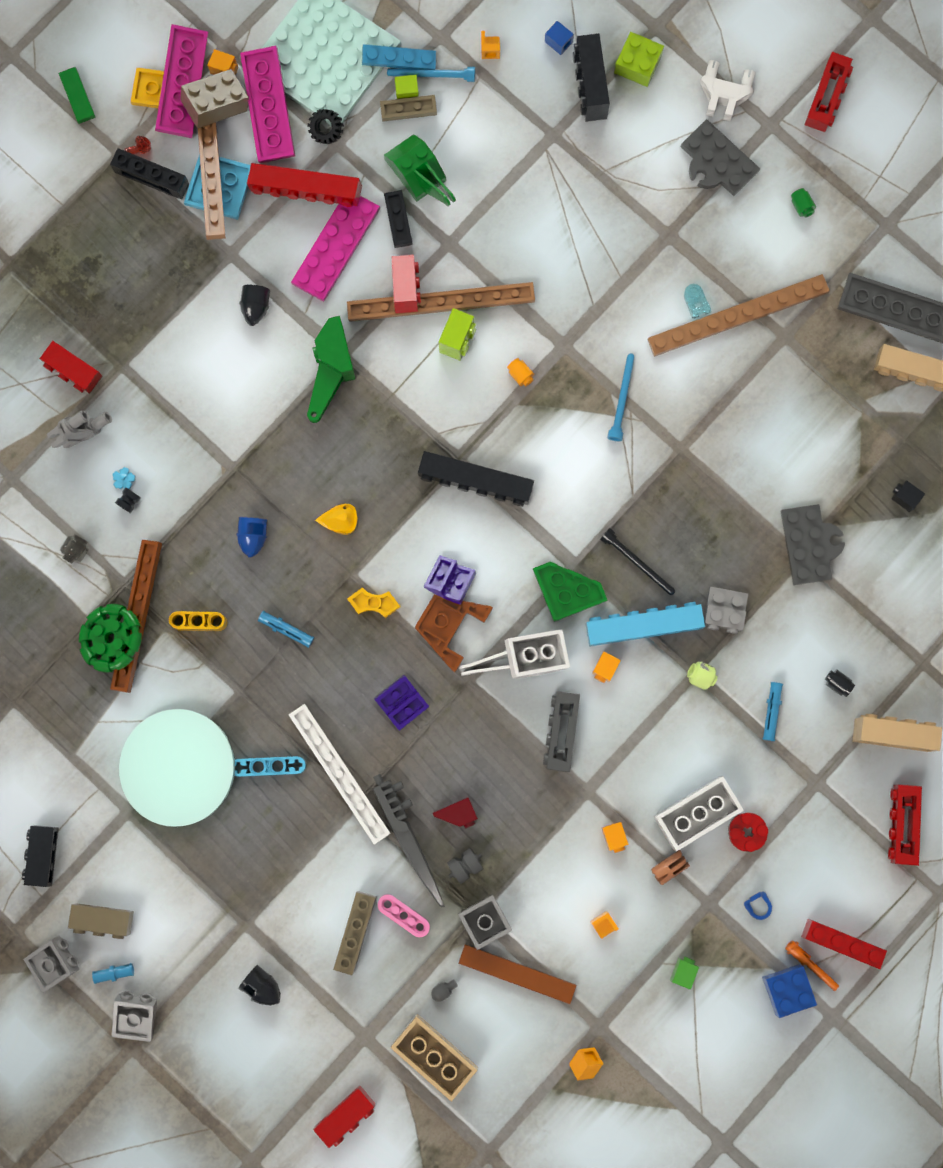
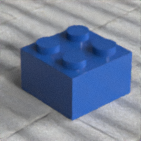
M798 964L762 977L777 1017L782 1018L817 1006L804 966Z

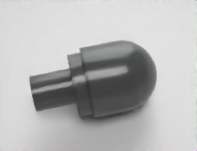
M456 981L443 982L435 986L431 992L432 998L437 1002H441L450 997L452 994L451 990L458 987Z

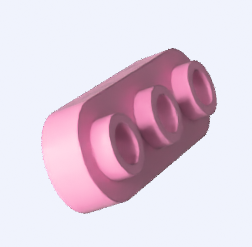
M386 894L379 899L378 909L381 913L415 937H424L428 934L430 924L423 916L393 895ZM389 900L392 903L390 908L385 907V901ZM402 912H406L408 914V917L406 919H402L400 917V914ZM422 923L424 929L419 931L416 925Z

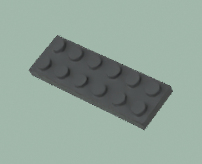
M853 273L848 274L837 309L943 343L942 302Z

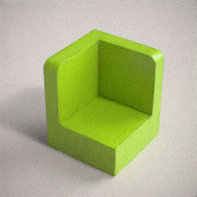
M417 75L395 77L397 99L419 97Z

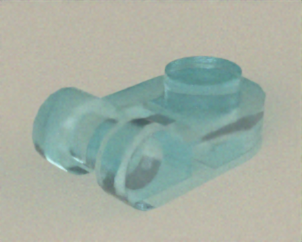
M697 284L687 286L684 291V299L692 318L695 319L703 313L705 315L711 313V307L706 300L702 288ZM700 303L701 306L696 308L694 304Z

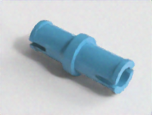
M132 963L118 967L113 965L108 969L92 971L94 984L109 980L114 982L118 978L134 976Z

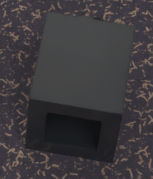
M906 480L902 484L898 483L893 489L894 495L891 499L908 512H911L919 504L925 493Z

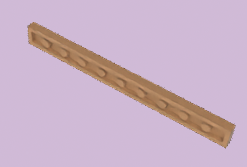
M823 274L651 336L647 340L655 357L825 295L830 290Z
M533 282L423 293L420 294L421 304H418V312L395 313L394 297L347 301L348 320L351 322L452 311L453 308L467 310L534 303L535 295Z

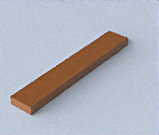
M466 944L458 964L568 1004L571 1003L577 986L571 982L486 951L477 950L475 947Z

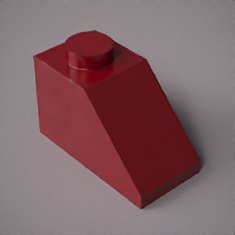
M469 797L433 813L434 817L459 827L464 825L465 829L475 825L474 820L478 819Z

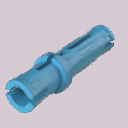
M264 610L258 618V622L272 628V631H278L305 645L307 648L311 646L314 640L313 636L289 625L280 617L276 618Z
M771 682L769 699L766 701L768 707L762 739L775 741L779 707L782 705L780 700L783 684Z

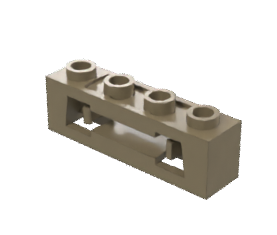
M360 891L356 892L333 970L349 975L354 974L377 896Z

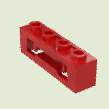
M835 52L831 53L806 118L805 126L825 132L828 126L832 127L835 119L833 112L838 110L841 99L838 98L840 93L844 94L848 84L845 83L846 77L850 78L854 68L851 66L852 58ZM840 74L841 76H839L828 106L820 105L830 78L836 80Z
M894 785L890 792L893 808L890 809L889 814L890 820H892V828L889 829L891 848L889 847L888 859H891L892 864L919 866L922 786ZM902 806L911 807V809H908L907 841H910V844L901 843L904 838L905 812Z

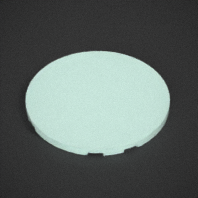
M184 709L162 711L142 721L127 738L119 763L121 786L132 807L140 815L154 823L174 827L191 825L213 814L228 796L235 774L234 753L223 730L208 717Z

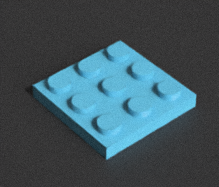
M199 154L184 204L204 210ZM219 157L224 216L238 220L248 190L247 180L251 165Z

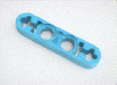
M298 756L236 759L235 766L238 765V762L242 766H248L247 762L250 761L249 769L251 773H247L248 769L241 770L239 774L238 770H235L234 776L300 774L306 769V761ZM277 760L283 763V769L279 772L274 771L272 767L273 763ZM286 760H289L288 764H294L296 760H299V763H302V767H299V771H296L294 767H288L289 772H286ZM258 761L264 765L263 771L259 773L253 769L254 763Z

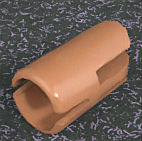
M680 850L651 869L652 873L655 874L656 880L661 885H664L690 867Z

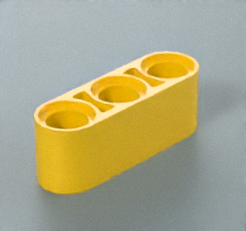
M177 611L169 616V624L180 631H222L227 627L228 623L226 617L219 612ZM182 616L183 623L180 626H176L175 619ZM202 617V624L195 626V618ZM216 617L222 618V623L219 626L213 625V620Z

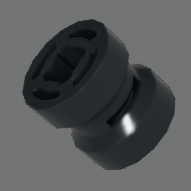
M125 487L122 491L123 495L116 500L115 504L131 514L134 509L133 506L140 501L141 497Z

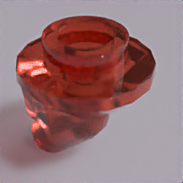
M137 136L135 140L136 146L125 148V151L131 154L139 152L145 154L151 150V143L145 136Z

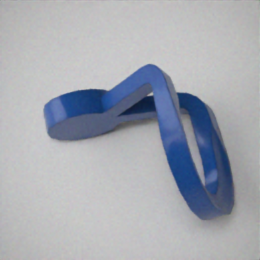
M764 891L758 892L744 902V906L749 914L757 920L766 919L772 912L771 902ZM760 897L768 905V911L763 916L756 915L750 905V902Z

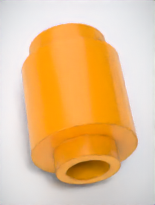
M516 358L507 366L509 374L519 386L524 385L526 387L533 382L534 373L523 360Z

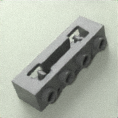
M557 691L556 696L552 695L551 707H554V713L549 715L548 726H552L551 734H547L546 745L549 746V751L544 754L543 765H547L546 769L570 772L580 694ZM560 705H563L562 714L567 715L570 712V705H573L572 715L568 717L564 749H567L566 761H563L564 750L557 749L555 759L553 755L554 747H557L561 719V715H559Z

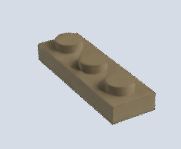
M435 95L380 101L382 122L437 115Z

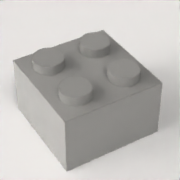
M493 894L458 913L477 950L512 931Z

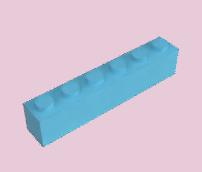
M689 602L680 608H677V605H670L665 607L666 610L658 611V608H651L646 610L647 613L639 614V611H632L627 613L628 616L620 617V614H613L608 616L609 619L601 620V617L589 618L590 622H586L589 647L705 628L701 604L696 605V602Z

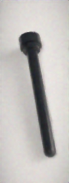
M611 528L600 538L603 543L612 544L669 595L675 593V589L616 539L617 536Z

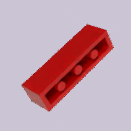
M807 919L801 935L804 939L878 969H881L887 950L810 919Z

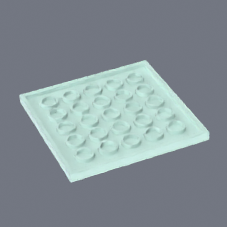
M298 0L262 48L277 46L286 96L312 113L317 112L319 109L333 110L339 114L338 117L342 118L341 123H343L384 68L362 65L363 44L400 47L401 41L340 0ZM328 119L323 120L329 125H331V122Z

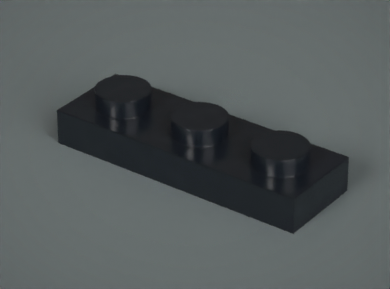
M402 190L384 193L394 248L413 245Z

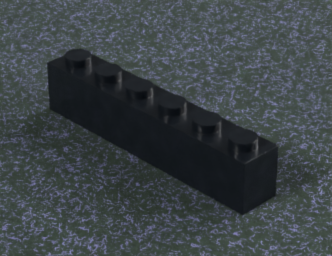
M427 451L423 452L418 469V476L423 481H438L440 485L450 487V485L457 486L458 490L464 492L469 490L476 491L477 495L487 497V495L495 496V500L502 502L510 500L513 501L512 504L521 507L524 504L528 505L534 485V480Z

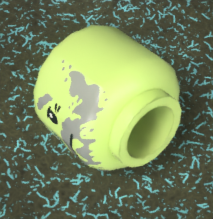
M702 661L696 664L693 663L687 673L689 682L703 690L714 686L718 678L716 669Z

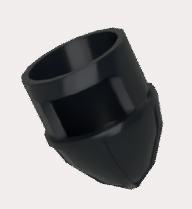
M252 284L242 286L239 304L245 321L250 326L258 324L269 309L270 289L264 286Z
M256 965L242 981L238 989L251 997V1001L269 1006L279 1004L281 993L277 982L272 975H269L259 965Z

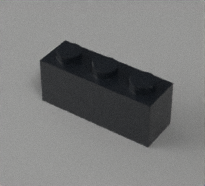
M34 825L28 829L26 839L29 841L28 849L24 853L26 868L22 871L24 885L52 886L59 827Z

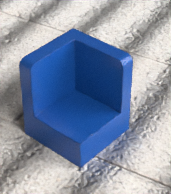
M556 21L545 33V43L560 55L573 43L574 34L559 21Z

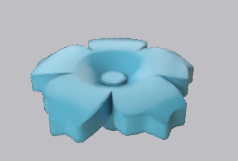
M125 467L120 469V473L114 471L112 474L115 488L125 489L126 487L130 489L132 486L131 482L135 481V475L131 472L129 473V469Z

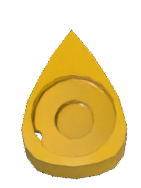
M341 504L325 512L315 521L333 532L348 535L355 531L358 517L354 506L351 504Z

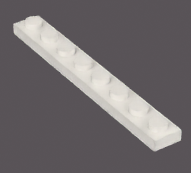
M304 704L290 713L289 716L373 844L375 845L391 834L307 706Z

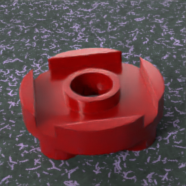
M739 814L731 820L728 826L730 842L738 850L753 852L760 849L767 840L768 827L765 821L757 814ZM751 827L753 835L745 837L743 829Z

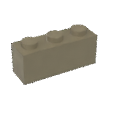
M78 903L71 904L68 928L74 929L73 933L85 934V931H91L94 936H105L106 933L112 934V938L124 939V936H128L131 933L134 911Z

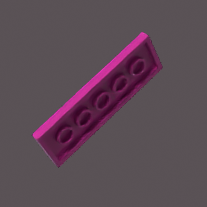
M171 24L155 131L192 138L194 122L181 102V86L200 80L202 77L208 38L207 31Z
M277 46L241 52L240 56L246 92L249 97L248 104L258 162L265 163L295 157Z
M360 196L358 206L345 207L338 204L292 279V285L324 302L379 212L380 206Z

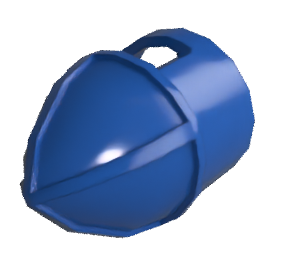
M239 517L238 532L236 533L238 544L243 553L249 558L258 554L264 546L267 538V519Z

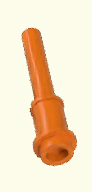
M790 941L785 947L787 954H791L802 966L806 965L833 991H836L839 985L810 959L811 956L798 945L797 941Z

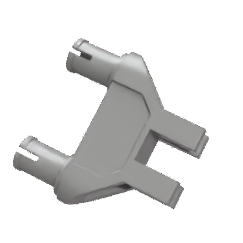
M81 410L73 417H65L59 421L58 425L47 433L48 438L59 436L51 444L52 448H58L62 445L64 448H70L99 434L102 427L112 422V417L108 412H103V414L93 419L89 418L87 412Z

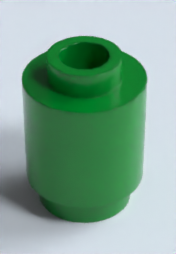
M801 188L792 193L791 202L800 217L804 216L807 218L814 214L816 205L808 191Z

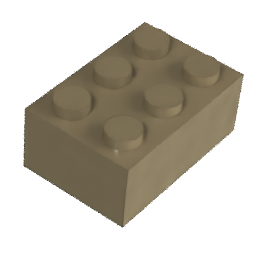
M232 69L181 86V102L197 128L247 112L249 97Z

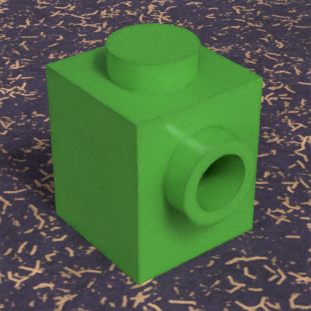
M685 956L683 960L678 958L670 981L691 990L699 969L695 965L696 961Z

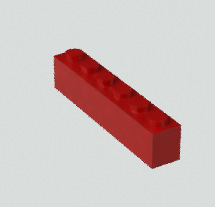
M251 163L247 185L254 194L261 195L265 193L273 197L286 196L293 200L301 198L309 202L322 201L329 205L336 203L345 207L358 206L362 190L360 178L256 163Z

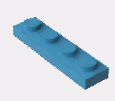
M363 44L362 65L435 70L436 51Z

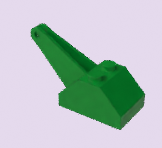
M413 134L384 154L385 161L416 202L427 194L447 206L451 205L449 200L453 203L456 201L453 193L444 185L446 176L435 155L427 144Z
M340 316L328 318L314 340L316 347H312L317 364L319 363L307 412V417L312 423H317L321 420L342 382L356 379Z

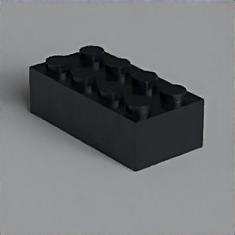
M600 33L577 36V43L574 44L573 62L576 63V81L579 80L578 97L581 98L582 103L580 104L581 115H584L585 122L607 119L610 101Z

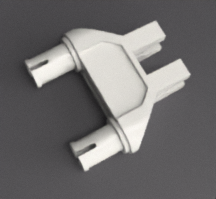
M714 60L708 61L706 73L700 80L702 89L709 101L706 115L713 117L716 105L719 104L727 106L723 120L731 121L734 108L745 102L753 94L752 83L755 72L751 70V74L748 77L750 70H744L741 84L728 82L716 78L720 63L716 61L714 68H712Z

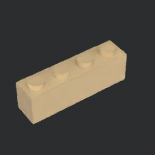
M883 344L879 349L874 370L879 371V374L897 376V379L902 381L911 380L919 386L928 385L934 387L933 389L937 391H943V360Z

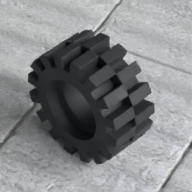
M319 109L312 114L313 117L309 118L311 122L307 125V127H310L308 132L312 134V139L322 144H332V142L335 143L337 141L336 139H340V133H343L341 127H344V124L341 123L342 118L338 117L339 114L337 112ZM324 119H328L332 125V129L328 134H323L320 130V123Z

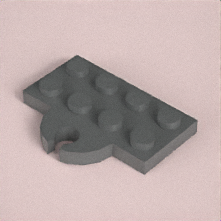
M707 119L680 146L693 158L689 166L691 181L695 180L697 173H703L706 176V179L699 181L697 186L700 188L711 189L721 184L735 196L760 171V168Z
M819 504L781 510L793 585L832 580L829 561L842 553L845 542L834 546L830 543V537H842L844 535L843 532L831 523L822 522Z

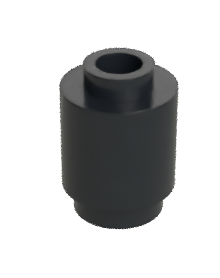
M831 670L825 678L827 681L826 686L840 696L844 695L847 697L855 687L852 680L839 670L834 672Z

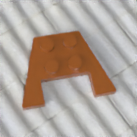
M434 594L417 622L415 629L453 672H456L464 657L447 648L448 644L466 614L485 623L493 607L462 601L460 605Z

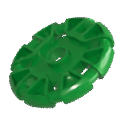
M107 604L106 607L100 606L86 617V623L81 626L79 632L80 653L89 666H94V669L97 671L108 673L113 672L115 669L121 670L133 661V656L140 649L142 633L139 630V627H141L140 622L131 610L128 611L125 606L120 604ZM106 614H109L110 619L106 618ZM113 633L114 640L112 643H109L108 637ZM90 641L93 643L92 647H89ZM126 645L129 647L127 653L123 651Z

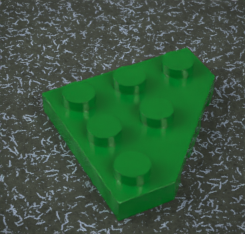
M551 561L532 569L554 622L608 601L600 582L582 576L570 569L563 568Z

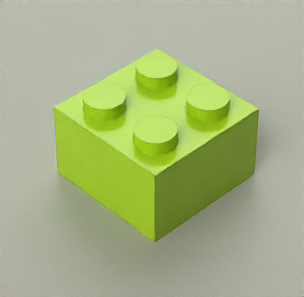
M630 31L615 64L614 73L648 87L662 57L664 45Z
M455 308L452 309L438 342L439 353L459 361L462 356H466L469 349V339H473L476 333L474 316Z

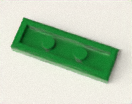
M72 67L59 72L58 74L78 124L96 118L77 68Z

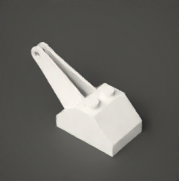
M562 629L508 638L504 640L507 651L460 666V669H467L508 657L509 665L470 670L462 672L461 676L510 669L512 679L538 676L570 668Z

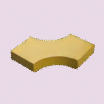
M362 587L347 598L358 614L366 611H375L386 619L401 608L390 592L374 595L368 593Z

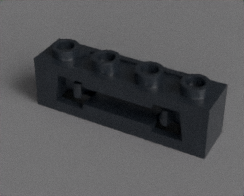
M117 148L110 163L116 174L181 200L189 186L185 175Z

